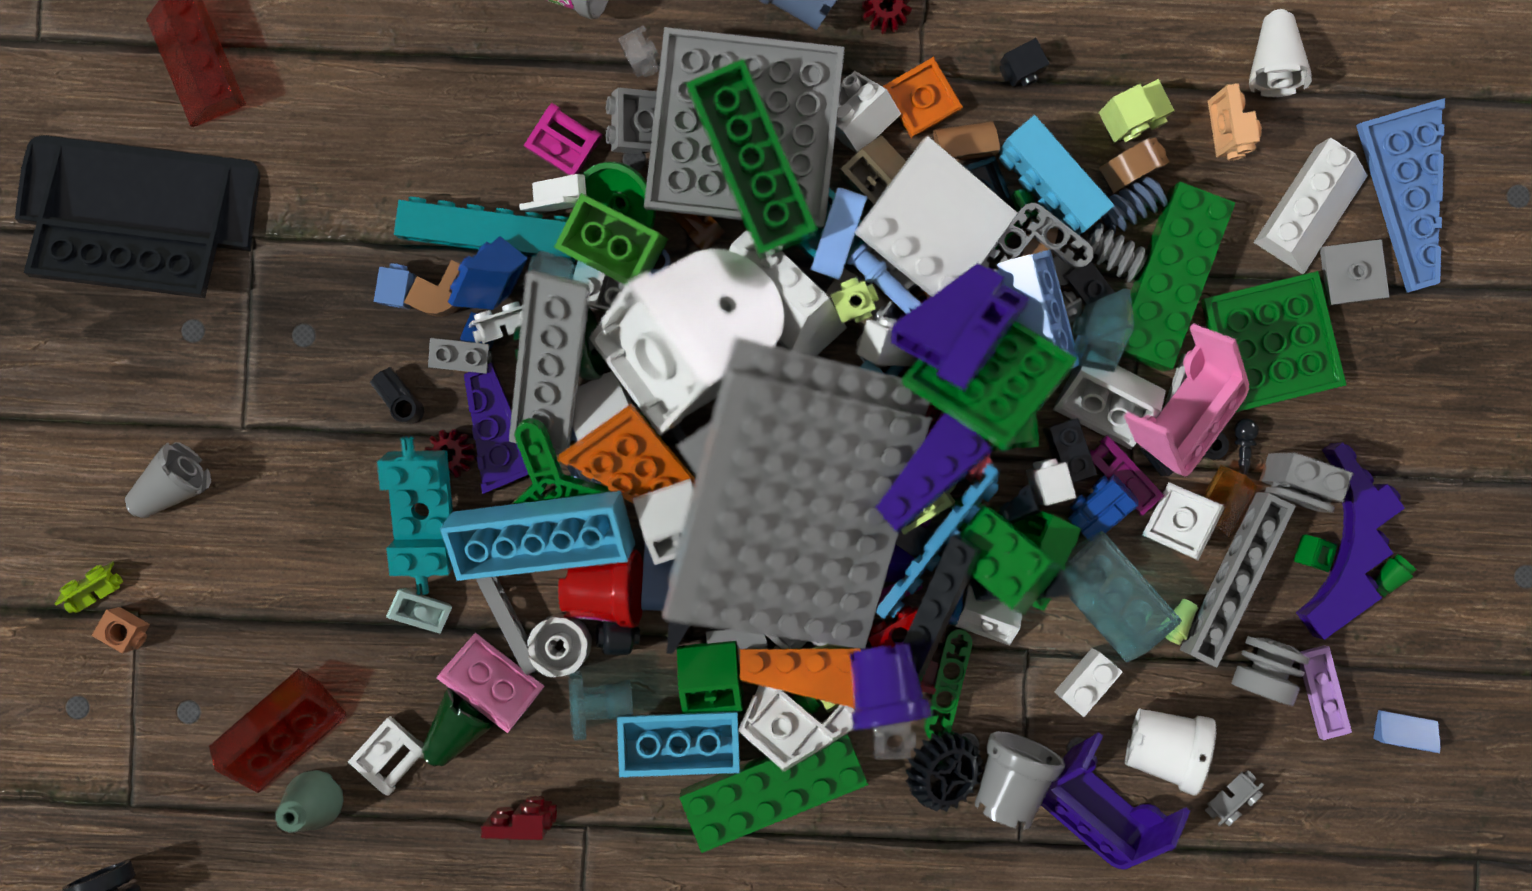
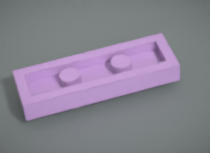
M1324 645L1301 651L1300 653L1310 658L1308 665L1300 662L1299 664L1301 671L1305 672L1303 679L1319 738L1326 740L1352 733L1330 647Z

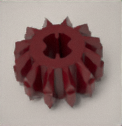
M910 0L863 1L861 8L866 11L863 14L864 21L872 20L870 24L871 30L881 26L882 35L886 33L887 27H890L891 31L895 33L898 31V24L902 26L907 24L908 19L906 16L910 15L912 8L907 5ZM887 4V8L891 6V12H886V8L883 11L881 9L882 5Z
M452 429L449 435L446 430H440V439L435 436L429 438L434 447H425L424 451L454 449L456 455L451 456L454 459H448L449 475L452 472L455 478L461 477L460 468L466 472L471 470L466 460L475 461L476 457L474 455H468V451L473 450L475 445H464L469 436L463 434L458 438L459 433L456 429Z

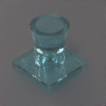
M580 670L568 675L571 731L574 740L586 739V720H617V716H633L630 679L612 684L583 687V677Z

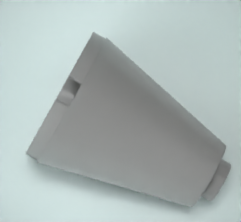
M175 442L172 445L167 443L162 446L125 497L126 508L129 513L140 518H147L207 490L211 484V476L208 468L203 471L199 465L202 461L200 456L182 443Z

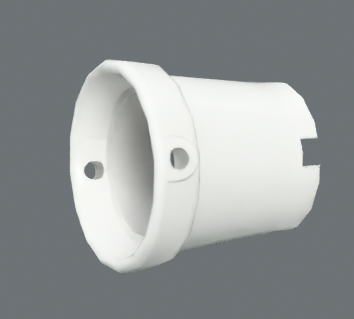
M1139 708L1132 725L1131 740H1128L1125 764L1178 785L1181 791L1195 796L1199 794L1212 759L1216 736V723L1214 719L1197 716L1192 719ZM1202 754L1206 756V760L1203 762L1199 760Z

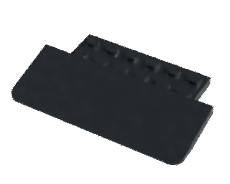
M47 135L36 136L28 143L24 155L15 211V220L19 223L36 225L24 273L34 278L205 298L217 247L251 251L260 171L254 162L244 159Z

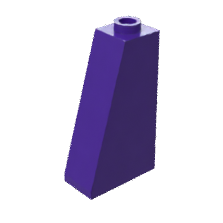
M978 263L899 319L892 327L891 344L939 370L965 327L990 294L994 295L1001 287L1004 277L991 268H986Z

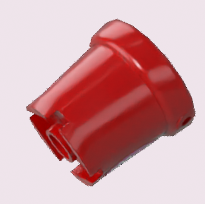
M633 549L627 562L560 569L568 570L567 576L559 578L558 583L560 610L567 611L564 617L616 622L621 627L629 628L638 626L643 614L641 597L644 563L640 552L637 549Z

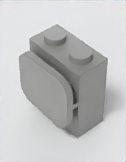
M1269 453L1259 481L1272 485V487H1266L1265 493H1270L1284 501L1307 509L1333 513L1335 507L1330 505L1331 501L1343 502L1353 473L1297 453Z

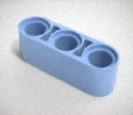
M838 187L811 267L812 271L840 279L867 196Z

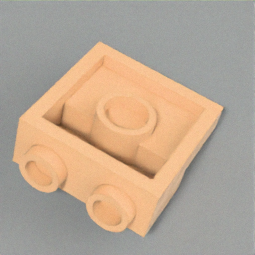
M1239 83L1226 85L1208 100L1216 158L1227 156V160L1232 161L1245 158V153L1256 150L1255 144L1260 141L1262 127L1260 121L1256 119L1255 111L1243 113L1245 97L1240 92Z

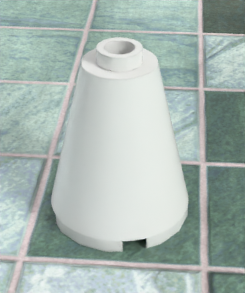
M1277 9L1272 11L1263 20L1249 77V87L1252 92L1255 89L1261 90V96L1265 97L1289 96L1295 94L1296 88L1302 85L1306 89L1312 82V73L1294 15L1287 10Z

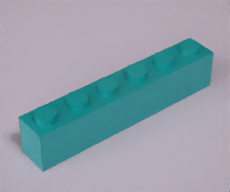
M409 197L408 201L398 200L394 235L401 240L479 250L484 243H492L501 236L524 256L574 262L575 258L554 248L569 217L554 216V220L542 219V214L525 212V216L513 215L514 211L504 208H496V212L484 211L485 207L467 204L466 208L455 207V203L438 200L437 205L428 204L426 199L419 197Z

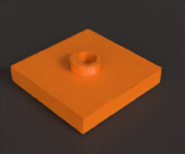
M934 57L883 86L887 89L901 112L899 119L911 139L963 108Z

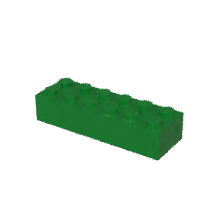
M744 59L686 82L690 99L759 259L761 260L815 237L817 233L816 225Z
M1181 181L1169 189L1166 197L1168 205L1161 210L1144 255L1148 254V257L1136 276L1108 350L1162 372L1172 370L1236 203Z
M847 733L785 772L764 755L740 765L739 773L717 774L681 789L679 798L701 853L863 788L868 783Z

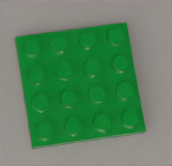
M1318 271L1201 300L1207 329L1235 339L1249 381V391L1236 412L1346 386Z
M1015 321L998 342L994 354L965 390L938 376L939 370L920 359L902 378V385L1006 451L1074 367L1077 358Z

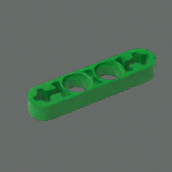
M961 628L951 629L944 638L934 682L936 691L935 695L931 694L929 699L932 713L933 709L941 713H949L948 717L942 715L941 725L945 727L944 731L949 733L952 730L972 649L971 636ZM958 634H962V639L966 641L965 646L960 645L957 652L959 656H963L962 661L955 657H946L947 652L954 654L955 645L951 643V639L957 638ZM950 662L956 663L959 666L958 675L952 679L945 677L943 673L944 666ZM948 691L951 693L952 702L949 706L941 707L937 704L936 697L940 692ZM933 713L932 717L924 719L923 729L929 739H931V734H934L930 725L937 723V713Z

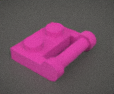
M551 103L525 142L524 147L567 175L578 174L592 151L601 141L602 134L595 129L591 131L562 113L560 107ZM555 121L584 139L583 146L580 147L550 128L551 123Z

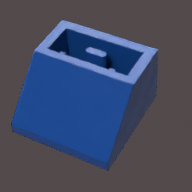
M501 236L492 243H484L474 257H466L459 265L458 270L460 274L450 286L452 293L448 303L451 306L494 310L511 295L528 258Z

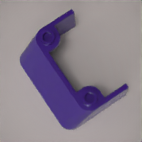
M1098 732L1072 747L1062 758L1065 765L1059 779L1052 782L1041 806L1108 864L1118 869H1128L1176 848L1190 811L1185 807L1166 816L1154 805L1142 804L1133 808L1092 772L1098 763L1094 754L1103 738Z

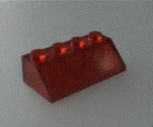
M159 0L146 20L190 126H197L245 106L246 103L203 0Z
M298 668L209 746L215 771L259 793L346 718L347 714L317 679Z

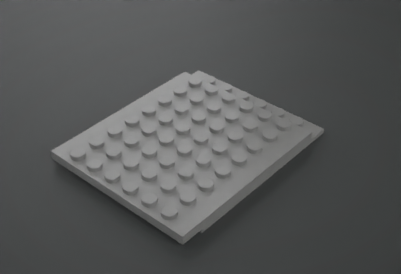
M734 337L668 582L670 588L662 614L665 620L865 649L898 533L880 514L876 506L924 442L931 418L925 416L929 402L902 385V378Z

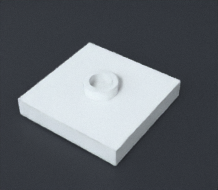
M1168 482L1163 492L1164 496L1159 500L1142 535L1199 560L1225 507Z

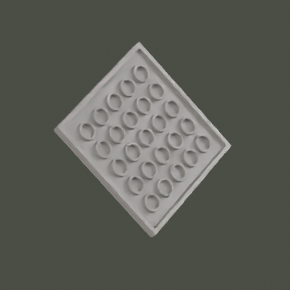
M664 27L644 208L743 220L690 99L686 82L744 59L816 228L824 229L844 47Z

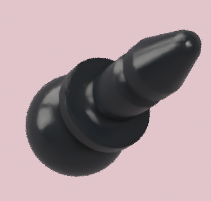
M1248 418L1238 421L1234 428L1235 435L1238 438L1235 444L1241 446L1239 448L1240 459L1238 460V465L1243 476L1247 474L1251 465V446L1257 445L1254 439L1259 434L1258 424Z

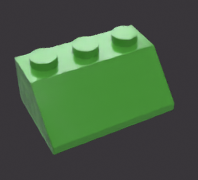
M581 193L554 248L627 285L629 281L649 272L655 266L668 239Z

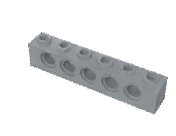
M1256 492L1192 623L1188 638L1184 640L1180 648L1181 651L1209 665L1218 667L1296 507L1295 505L1270 493Z

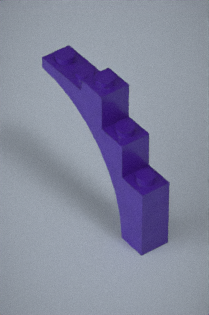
M1331 443L1322 449L1331 466L1353 473L1342 502L1344 512L1343 534L1337 559L1320 589L1312 599L1296 612L1311 635L1323 640L1382 599L1377 592V583L1372 577L1367 574L1365 575V573L1391 556L1393 552L1388 546L1390 542L1386 535L1376 529L1405 509L1399 501L1401 496L1394 487L1388 484L1373 485L1374 479L1366 469L1360 467L1355 460L1357 458L1356 453L1350 446L1344 443Z

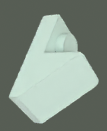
M415 588L398 589L386 617L441 634L452 606L449 603L423 596L422 594L418 595Z

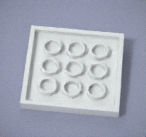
M927 136L923 138L854 233L926 293L933 296L975 264L981 265L1017 215V212Z

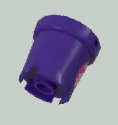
M897 644L895 648L883 646L849 654L855 711L851 714L853 730L920 720L933 716L929 700L924 699L910 644Z

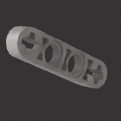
M498 577L476 579L522 671L526 675L537 671L529 658L528 636Z

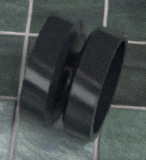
M131 860L102 868L62 888L63 891H141L140 886L137 884L120 887L131 881L136 875Z

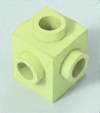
M857 277L840 283L842 289L831 293V298L842 323L853 318L857 323L872 317L871 311L876 309L874 302L879 300L873 283L867 285L865 279L858 281ZM858 295L861 297L862 302L860 304H853L851 297Z

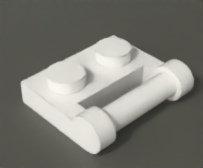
M389 716L348 763L380 792L390 796L396 789L395 784L419 758H424L422 753L424 743L417 740L393 717ZM405 745L410 751L387 777H383L379 772L399 749Z

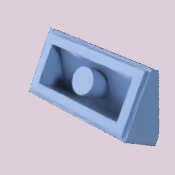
M1378 710L1373 739L1386 744L1440 753L1438 721Z

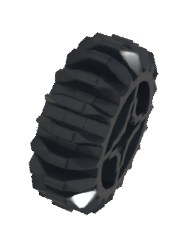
M942 730L940 735L932 733L930 741L922 739L923 746L920 749L914 748L915 757L908 759L912 766L905 770L907 776H909L906 782L908 787H910L909 791L921 805L929 807L936 812L939 809L947 812L950 806L957 809L959 801L967 802L966 796L969 793H975L974 785L981 783L977 776L984 772L980 766L983 760L979 755L980 751L977 746L971 743L972 741L969 738L962 736L958 732L951 731L949 733Z

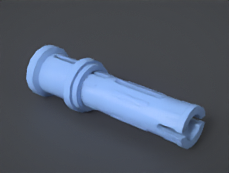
M866 243L861 245L847 260L846 263L849 266L854 265L866 277L865 281L872 284L874 282L906 314L922 304L886 270L888 268L885 261L880 262L868 250Z

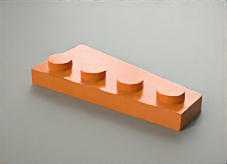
M740 649V681L855 709L849 654H854V652L861 650Z

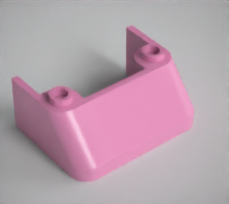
M1192 324L1190 331L1196 346L1185 355L1183 361L1187 378L1158 417L1145 415L1141 418L1129 412L1124 415L1135 442L1173 472L1182 476H1188L1195 469L1243 403L1249 391V381L1236 340Z

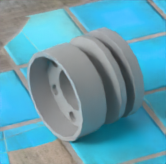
M1247 636L1245 643L1258 647V651L1256 654L1245 650L1242 651V655L1253 661L1252 667L1237 665L1231 684L1266 698L1294 706L1300 687L1288 681L1289 675L1304 677L1305 672L1293 668L1292 665L1294 661L1308 665L1310 658L1304 656L1294 647L1268 638H1252Z

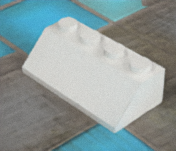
M1331 137L1316 145L1254 243L1301 274H1304L1367 178V174L1357 155Z
M747 230L731 244L729 251L738 253L753 261L770 277L776 286L784 309V324L779 339L791 351L795 352L838 313L830 298L782 251L760 260Z

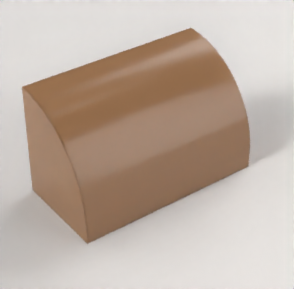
M992 121L933 130L935 143L958 162L996 156L1000 151L997 130Z

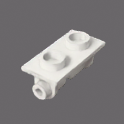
M519 301L502 306L503 311L493 315L491 310L474 315L475 320L470 322L469 328L474 326L477 328L476 331H473L476 343L482 341L485 344L486 342L502 338L503 334L500 326L505 325L508 335L514 334L515 328L521 325L523 305L520 306Z

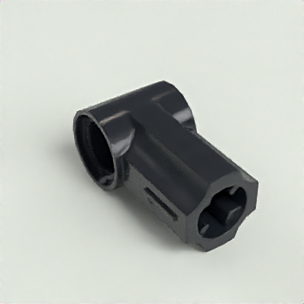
M392 367L380 371L370 381L371 385L389 407L390 413L395 420L415 424L423 418V404L418 399H415ZM410 402L412 412L408 417H404L402 408L406 403Z

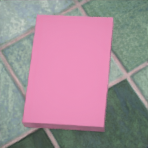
M476 632L437 676L439 681L506 733L511 730L545 687L530 674L526 675L521 667Z

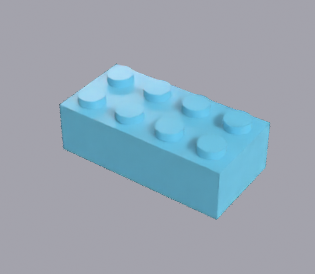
M1035 115L1009 136L998 152L1000 155L999 160L1008 170L1013 169L1020 177L1018 179L1020 185L1027 192L1032 191L1039 199L1038 204L1078 235L1086 231L1114 206Z

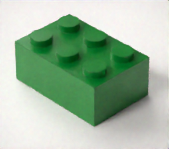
M985 505L980 508L960 533L961 537L982 549L971 575L1012 611L1021 614L1027 612L1063 567L997 511Z

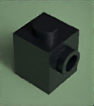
M1034 38L1005 53L1000 61L999 69L1006 82L1010 81L1013 88L1020 84L1026 87L1039 79L1038 75L1043 73L1050 63L1037 38Z

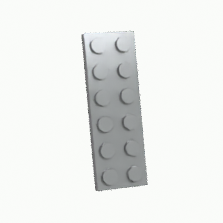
M535 270L527 272L510 426V442L516 443L515 431L523 420L535 418L540 420L547 428L556 454H561L570 447L591 284Z

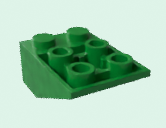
M1043 511L1013 524L1019 531L1063 566V571L1065 570V564L1077 543L1081 528ZM1052 598L1036 599L1032 606L1045 611Z

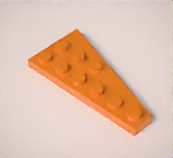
M629 404L558 455L559 462L566 466L571 465L582 471V475L587 478H594L608 486V490L612 492L621 491L623 498L633 504V498L688 479H691L693 487L696 482L694 476L632 404Z

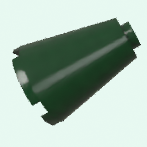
M447 688L422 747L425 761L432 766H445L490 730L495 723L450 688Z

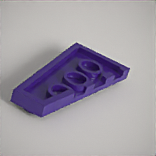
M493 363L488 364L487 374L476 372L464 374L469 412H471L473 423V437L478 455V469H480L482 494L491 492L529 475L517 443L509 441L512 407Z
M944 413L876 506V509L898 533L993 452L992 449L976 432L947 413Z

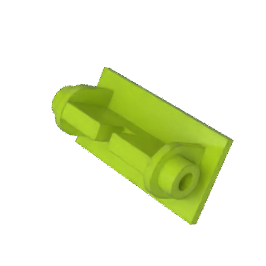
M111 562L104 567L97 565L85 574L86 577L77 582L74 579L66 583L59 590L61 594L54 604L57 606L65 602L64 608L68 613H78L96 602L97 599L92 595V591L102 599L118 590L123 580L119 574L113 575L110 572L115 563Z

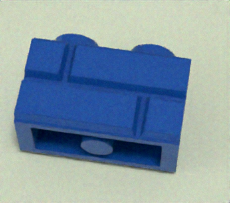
M1115 474L1108 479L1105 476L1101 477L1091 487L1094 490L1086 498L1083 495L1079 496L1069 506L1072 509L1069 511V520L1075 526L1081 528L1082 534L1091 543L1096 542L1138 507V498Z

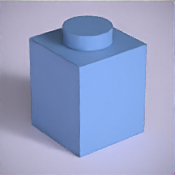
M390 263L389 268L379 267L374 302L384 306L410 310L411 306L404 303L415 281L416 275L407 271V266Z

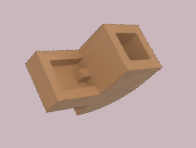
M1154 137L1152 139L1148 138L1099 167L1112 192L1115 193L1145 175L1170 163L1166 156L1165 148Z
M453 260L450 261L439 286L417 276L404 303L432 316L442 317L455 313L461 307L451 306L448 300L452 293L450 286L460 274L458 270L460 264Z

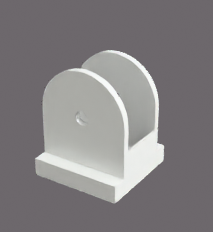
M706 249L695 252L652 276L649 272H646L629 281L589 339L660 436L678 425L684 417L719 396L734 337L772 347L776 344L783 329L784 309L776 286L757 264L732 251Z

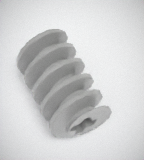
M1098 223L1086 239L1092 246L1093 256L1095 254L1098 255L1096 264L1100 265L1107 260V271L1118 266L1117 276L1120 277L1125 272H1128L1127 282L1130 283L1145 264L1148 254L1144 256L1145 248L1140 246L1134 250L1135 242L1130 240L1124 244L1125 237L1121 234L1113 239L1114 230L1110 228L1103 233L1104 225Z

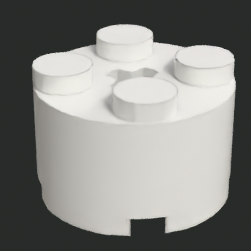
M558 613L546 618L535 626L529 635L527 647L531 664L536 670L549 677H561L574 673L586 661L591 650L592 637L588 628L580 619L565 618V614ZM561 639L564 641V648L558 651L555 648L557 646L555 641Z

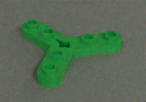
M527 418L518 425L515 431V440L532 484L511 504L612 492L608 490L607 486L563 474L547 428L540 420ZM554 483L557 486L555 490L552 489L545 495L542 494L547 484L551 485Z

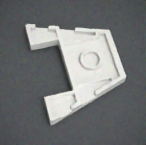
M759 686L755 696L753 695L738 731L785 772L852 731L851 714L855 710L851 707L839 705L825 723L821 724L782 690Z

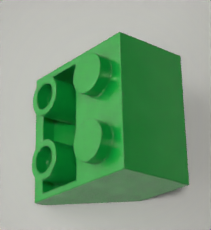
M736 641L677 646L678 691L682 714L741 711L744 691L742 681H740V664Z

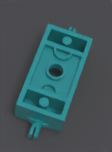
M406 436L400 438L402 451H388L377 461L380 490H389L394 540L386 548L389 576H410L415 578L416 594L421 595L422 593V595L430 592L428 587L429 576L449 575L453 570L440 530L446 519L453 512L447 450L415 451L414 437L410 436L408 438ZM415 504H425L429 510L428 516L419 515L415 510Z

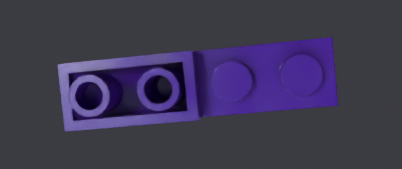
M1003 284L994 295L990 294L959 336L937 375L965 390L994 354L998 342L1027 307L1029 298Z

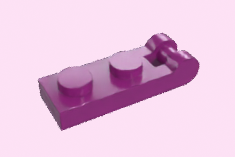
M1106 435L1099 441L1100 445L1094 451L1092 449L1089 450L1093 464L1107 479L1115 474L1138 498V507L1134 510L1143 516L1164 495L1121 448ZM1110 453L1115 459L1107 465L1102 458Z

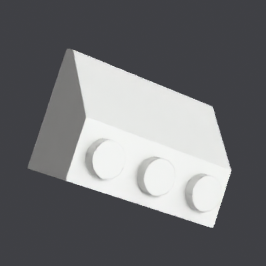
M1086 350L1079 360L1080 365L1072 370L1053 410L1070 419L1078 418L1080 424L1103 436L1107 435L1113 441L1132 449L1137 442H1135L1124 415L1129 412L1141 418L1145 415L1157 418L1162 411L1166 390Z

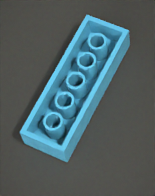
M621 491L454 511L440 528L457 581L627 562L635 546Z

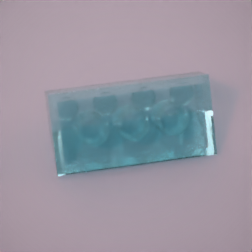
M1100 531L1072 549L1064 570L1073 595L1069 598L1126 663L1149 652L1181 623L1182 620L1103 531Z

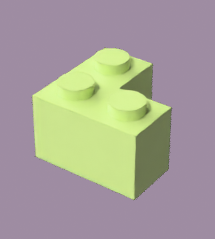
M1157 79L1143 87L1138 84L1114 96L1099 111V114L1113 142L1116 143L1123 139L1125 143H1128L1141 136V133L1149 128L1154 130L1168 122L1166 118L1174 109L1160 80Z

